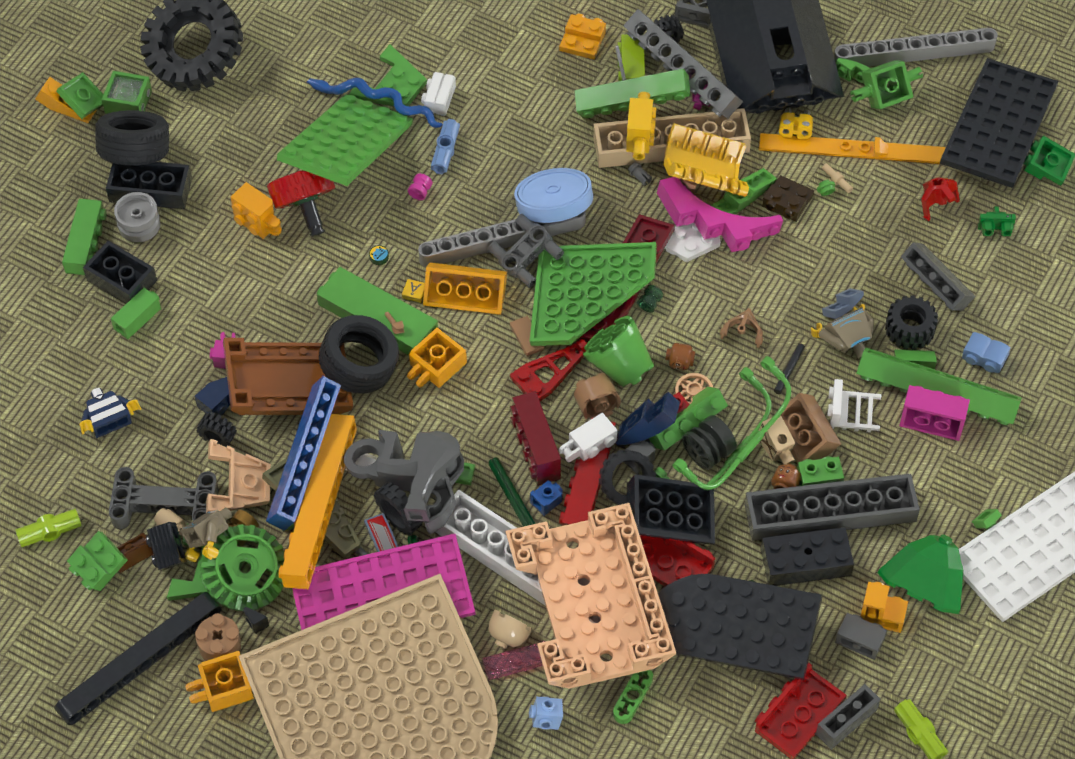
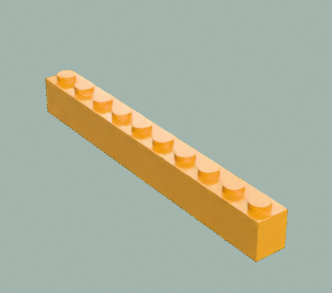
M331 414L309 484L305 491L304 500H302L299 509V516L296 517L294 523V532H291L289 536V548L285 549L284 564L279 568V578L282 579L283 586L286 588L309 590L345 471L344 455L353 444L357 431L353 415Z

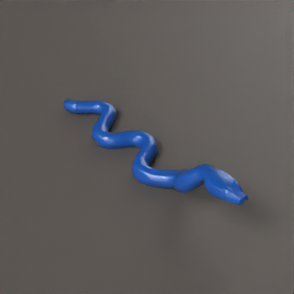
M310 78L307 81V84L311 85L313 89L326 94L339 95L353 88H358L369 99L391 98L398 113L408 116L423 114L426 116L429 125L433 128H440L443 125L435 120L433 112L428 107L420 105L405 106L402 104L401 94L397 90L386 87L372 89L362 78H351L343 83L332 86L323 80Z

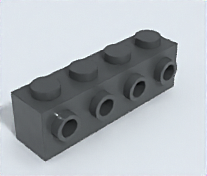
M913 242L901 256L906 265L919 275L920 280L928 284L932 292L940 297L952 311H963L975 298V295L924 244Z

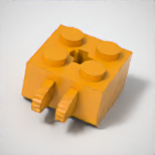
M247 182L230 197L234 220L237 224L245 226L253 235H258L262 239L269 233L274 236H279L282 233L280 219L274 214L271 198Z
M436 328L411 350L409 359L410 366L413 368L408 372L407 378L413 380L419 374H422L416 382L418 387L421 388L430 381L440 388L467 363L466 350L439 328Z
M239 651L201 662L198 665L201 679L190 682L185 687L187 692L203 688L205 690L192 694L189 697L190 703L208 700L211 711L215 712L254 699L251 686L239 659Z

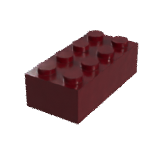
M536 391L512 397V406H510L512 416L510 421L512 427L517 429L516 438L518 444L523 445L524 450H522L524 461L529 462L530 467H528L531 479H535L537 486L543 485L548 480L550 482L561 480V458Z

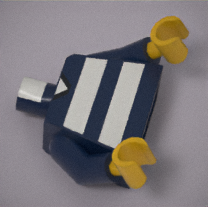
M101 388L93 389L90 393L92 399L86 402L87 408L83 411L79 424L82 435L86 431L91 430L97 439L132 424L130 414L134 415L135 410H142L138 401H130L121 395L116 396L113 391L103 393Z

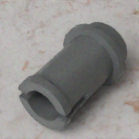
M634 162L629 167V174L635 176L643 186L647 185L646 181L648 183L651 182L652 176L642 168L640 163Z

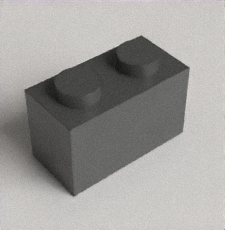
M847 613L837 633L835 643L875 660L885 640L887 630L877 623H870L864 620L859 615Z

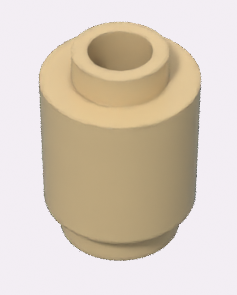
M162 508L154 517V522H156L157 526L167 522H176L179 535H181L180 530L185 527V520L170 509Z

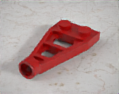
M580 339L569 347L528 362L512 372L510 379L524 394L536 391L541 402L553 393L584 358L583 354L586 352L584 347L587 343ZM561 357H565L570 363L560 370L553 362ZM549 367L554 372V376L549 382L543 383L535 374L536 370Z

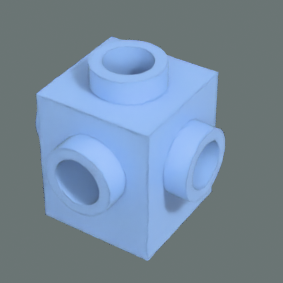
M536 696L534 705H530L529 718H532L533 727L559 730L563 718L562 699Z

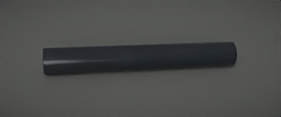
M798 343L783 371L787 380L805 349V346L801 343ZM781 380L778 381L774 389L776 394H781L785 387Z

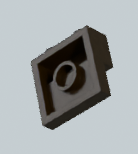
M780 175L775 184L770 186L763 197L762 207L768 211L780 214L786 219L797 222L814 196L815 190Z

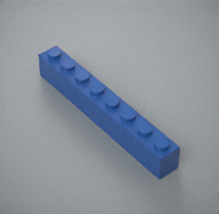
M322 376L311 388L266 520L267 523L283 531L295 523L341 386L325 376Z

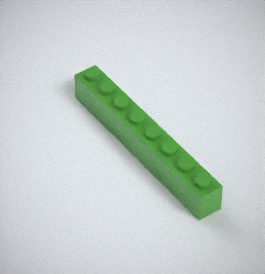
M870 348L864 349L856 373L861 375L860 377L864 380L872 381L874 379L880 381V384L886 387H891L892 385L899 387V390L907 393L909 385L921 386L932 391H941L944 394L962 396L970 400L967 412H976L979 417L989 419V417L995 418L998 423L1003 425L1014 423L1022 397Z

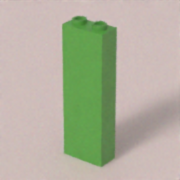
M339 267L336 272H332L326 284L317 291L318 305L341 318L351 315L368 316L383 323L392 333V326L385 313L389 312L395 322L403 321L404 333H393L397 340L399 350L407 355L434 329L438 328V320L342 267Z

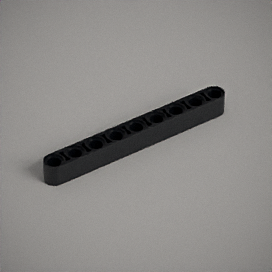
M208 592L199 595L60 699L54 707L55 711L67 725L75 724L195 634L199 625L214 614H220L222 607Z

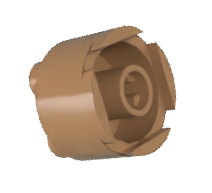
M599 373L596 376L579 380L576 383L577 388L574 392V398L586 419L587 417L594 418L601 413L609 417L613 414L612 410L615 407L618 409L621 404L619 394L611 379L605 373Z
M214 614L212 617L205 619L195 632L200 655L205 661L241 651L239 629L236 623L226 616Z

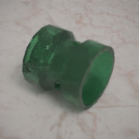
M647 285L643 292L644 295L639 297L637 304L642 310L652 313L657 307V302L662 300L664 294L658 287Z

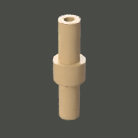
M827 163L823 165L822 170L831 177V181L841 186L847 193L852 192L853 187L844 180V176L840 172H836Z

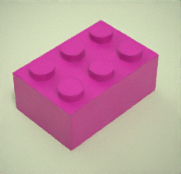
M909 385L899 426L960 441L970 400L962 396L944 394L941 391H932L921 386Z

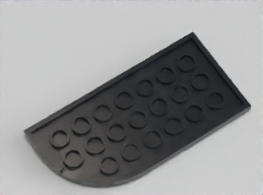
M696 574L683 577L670 583L658 593L676 655L801 680L805 679L821 607L822 594L714 574Z

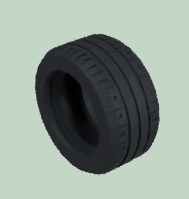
M126 110L105 114L95 124L96 152L105 161L115 164L145 165L162 160L169 152V124L164 117L146 111Z
M351 315L340 318L328 328L319 350V364L328 379L341 385L340 389L358 394L370 393L379 390L389 381L399 359V347L395 336L383 323L368 316ZM349 342L360 343L375 353L378 363L368 367L356 365L342 355L339 346Z

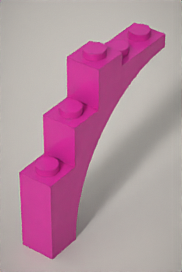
M671 177L659 182L657 195L676 227L695 223L704 240L722 235L731 252L743 251L749 248L751 240H758L769 235L773 236L780 232L783 223L780 215L745 217L730 214L716 209L697 198L683 185L679 178Z

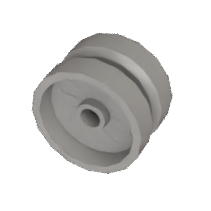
M133 192L124 195L117 201L114 207V215L118 230L123 238L135 243L145 242L152 239L158 233L160 217L157 204L151 196L142 192Z

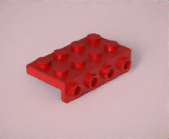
M640 535L653 580L665 587L686 576L709 574L714 568L715 557L709 550L699 548L694 542Z
M810 663L807 665L805 679L794 678L792 682L788 681L783 686L781 695L779 697L775 696L770 701L768 710L765 713L762 711L755 719V732L790 759H795L815 736L818 724L841 705L847 696L813 671V665Z

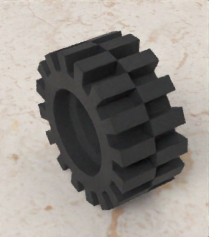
M665 15V18L661 16L659 17L660 20H654L655 24L676 42L679 43V38H683L684 30L678 17Z
M215 413L204 414L196 428L199 436L204 437L203 440L210 441V439L218 441L217 444L224 447L230 445L237 432L235 430L236 427L232 426V422H228L226 418H221V415L216 416Z

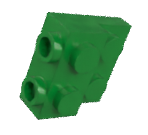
M1043 135L1039 141L1035 140L1030 148L1032 154H1028L1024 165H1026L1024 171L1040 180L1046 177L1061 186L1073 163L1075 153Z

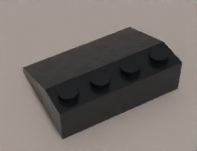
M636 474L627 483V503H630L639 535L715 544L714 489H702L694 482Z

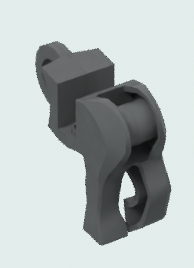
M379 430V440L371 438L361 439L354 442L347 449L344 455V463L349 474L360 479H372L378 487H382L386 482H391L393 485H397L400 490L410 491L404 508L407 521H424L428 534H432L446 525L457 505L452 485L464 471V458L460 452L461 446L455 437L441 431L417 433L410 460L405 459L398 434L392 431ZM373 453L378 456L377 460L369 466L362 467L355 464L361 455ZM429 497L436 501L434 505H427Z

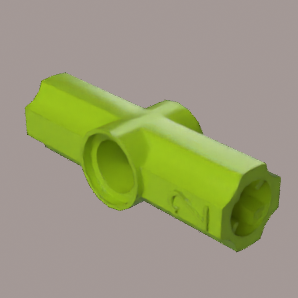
M75 508L55 516L53 514H45L39 517L37 522L15 529L22 548L41 540L45 542L54 541L60 537L61 533L81 527L82 525Z
M910 699L900 702L894 708V712L906 727L910 740L915 745L918 744L928 759H942L946 756L948 750L937 737L932 722L927 717L921 715Z

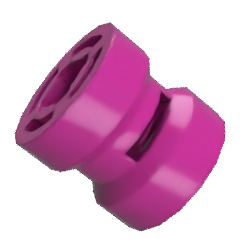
M416 174L413 184L408 188V194L416 200H424L427 196V190L433 184L431 178L425 174Z

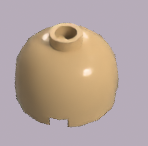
M494 610L489 621L490 635L496 639L495 644L504 649L507 646H520L526 641L532 631L531 627H527L526 624L507 614H501L498 610Z

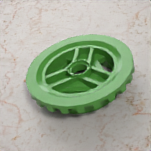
M243 524L229 527L217 536V541L213 544V547L219 550L217 557L210 560L202 555L200 570L203 584L211 597L226 608L236 611H243L244 607L253 610L263 608L271 603L284 587L282 579L279 578V568L284 564L283 547L278 543L275 536L270 535L263 528L260 529L254 525L246 526ZM237 541H251L258 544V548L237 547ZM241 562H247L250 565L251 569L248 573H242L239 570ZM219 566H225L232 584L228 585L224 581L219 571ZM267 569L272 575L260 589L255 584Z

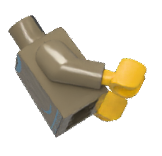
M860 304L859 309L854 306L851 313L831 321L825 326V329L822 328L821 323H817L816 328L818 330L811 327V335L814 338L820 337L843 353L853 349L859 359L866 348L864 343L872 338L874 319L865 310V305Z
M224 508L221 511H209L180 530L190 546L185 552L187 560L191 562L197 561L200 553L194 549L199 546H205L202 554L206 558L211 560L217 557L219 550L214 548L213 544L216 543L217 536L229 528L227 521L233 518L228 508Z

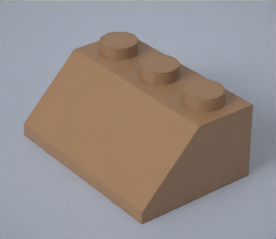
M799 393L789 401L781 416L795 441L791 453L796 459L797 464L806 459L817 460L827 457L841 445L814 396Z

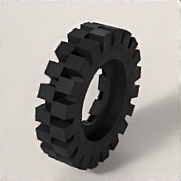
M163 0L165 8L161 9L158 5L154 8L152 13L156 17L155 20L147 18L144 27L148 32L141 33L140 40L145 45L140 46L141 54L145 57L144 62L146 66L165 85L171 88L175 87L179 91L186 92L187 87L191 91L201 90V84L208 88L215 84L213 80L215 76L222 80L227 75L223 69L225 66L232 69L237 62L232 56H240L242 50L238 43L243 42V32L240 30L242 25L236 13L224 0ZM193 22L206 25L211 33V41L207 50L193 59L179 57L174 50V39L178 31L185 25Z

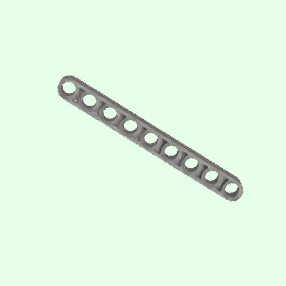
M981 28L843 44L836 47L834 59L835 63L838 58H842L869 67L882 65L894 60L912 62L989 53L995 48L998 34L992 28Z
M586 210L573 218L560 222H532L543 226L551 236L583 228L586 223ZM514 219L427 241L418 248L419 262L423 267H426L429 263L445 264L488 253V247L494 241L503 249L512 247L526 232ZM544 234L537 235L535 239H541Z

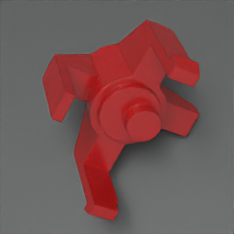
M938 177L923 184L924 195L921 198L924 216L922 217L930 221L929 207L935 203L945 205L947 202L955 201L958 203L960 201L958 186L955 180Z

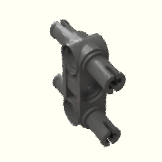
M520 214L515 222L526 233L509 251H505L496 241L489 245L488 251L499 260V265L509 275L519 278L528 288H531L536 283V278L526 270V267L543 250H546L556 260L563 256L564 251L553 241V237L543 226L534 224L524 214ZM544 234L541 239H535L537 235ZM516 262L514 267H508L509 263Z

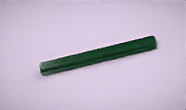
M499 458L490 459L489 466L523 527L535 524Z

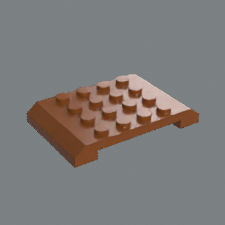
M224 338L223 349L231 411L239 415H303L313 384L322 376H325L318 357L322 343L245 342L244 338ZM342 344L339 348L342 355L346 358L344 344ZM339 389L331 414L341 415L352 410L353 400L351 392Z

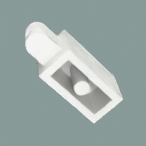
M601 413L570 432L569 441L559 448V452L566 456L565 460L567 462H571L577 457H580L583 461L593 458L599 451L605 447H611L617 441V429Z

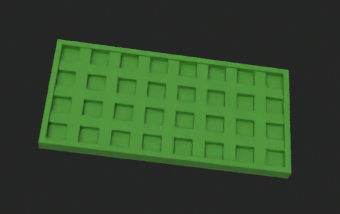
M345 94L277 153V161L348 186L412 125L413 118L392 111L387 107L375 105L371 101H364L356 98L354 95Z

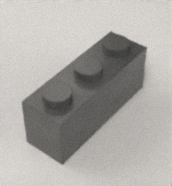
M864 684L818 724L816 735L832 750L878 710L880 698Z

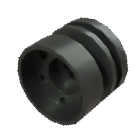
M710 415L699 424V427L692 428L690 432L688 431L682 436V442L688 455L704 470L711 469L714 464L721 461V458H726L737 449V443L731 430L715 415Z

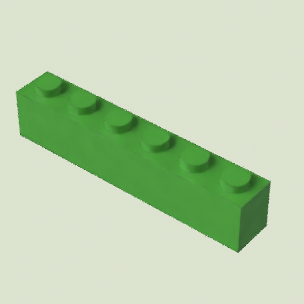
M678 69L575 90L576 112L583 118H592L597 114L608 115L613 111H628L630 98H638L640 92H648L650 99H653V103L664 104L669 100L680 101L685 99V97L691 96L689 75L684 69Z

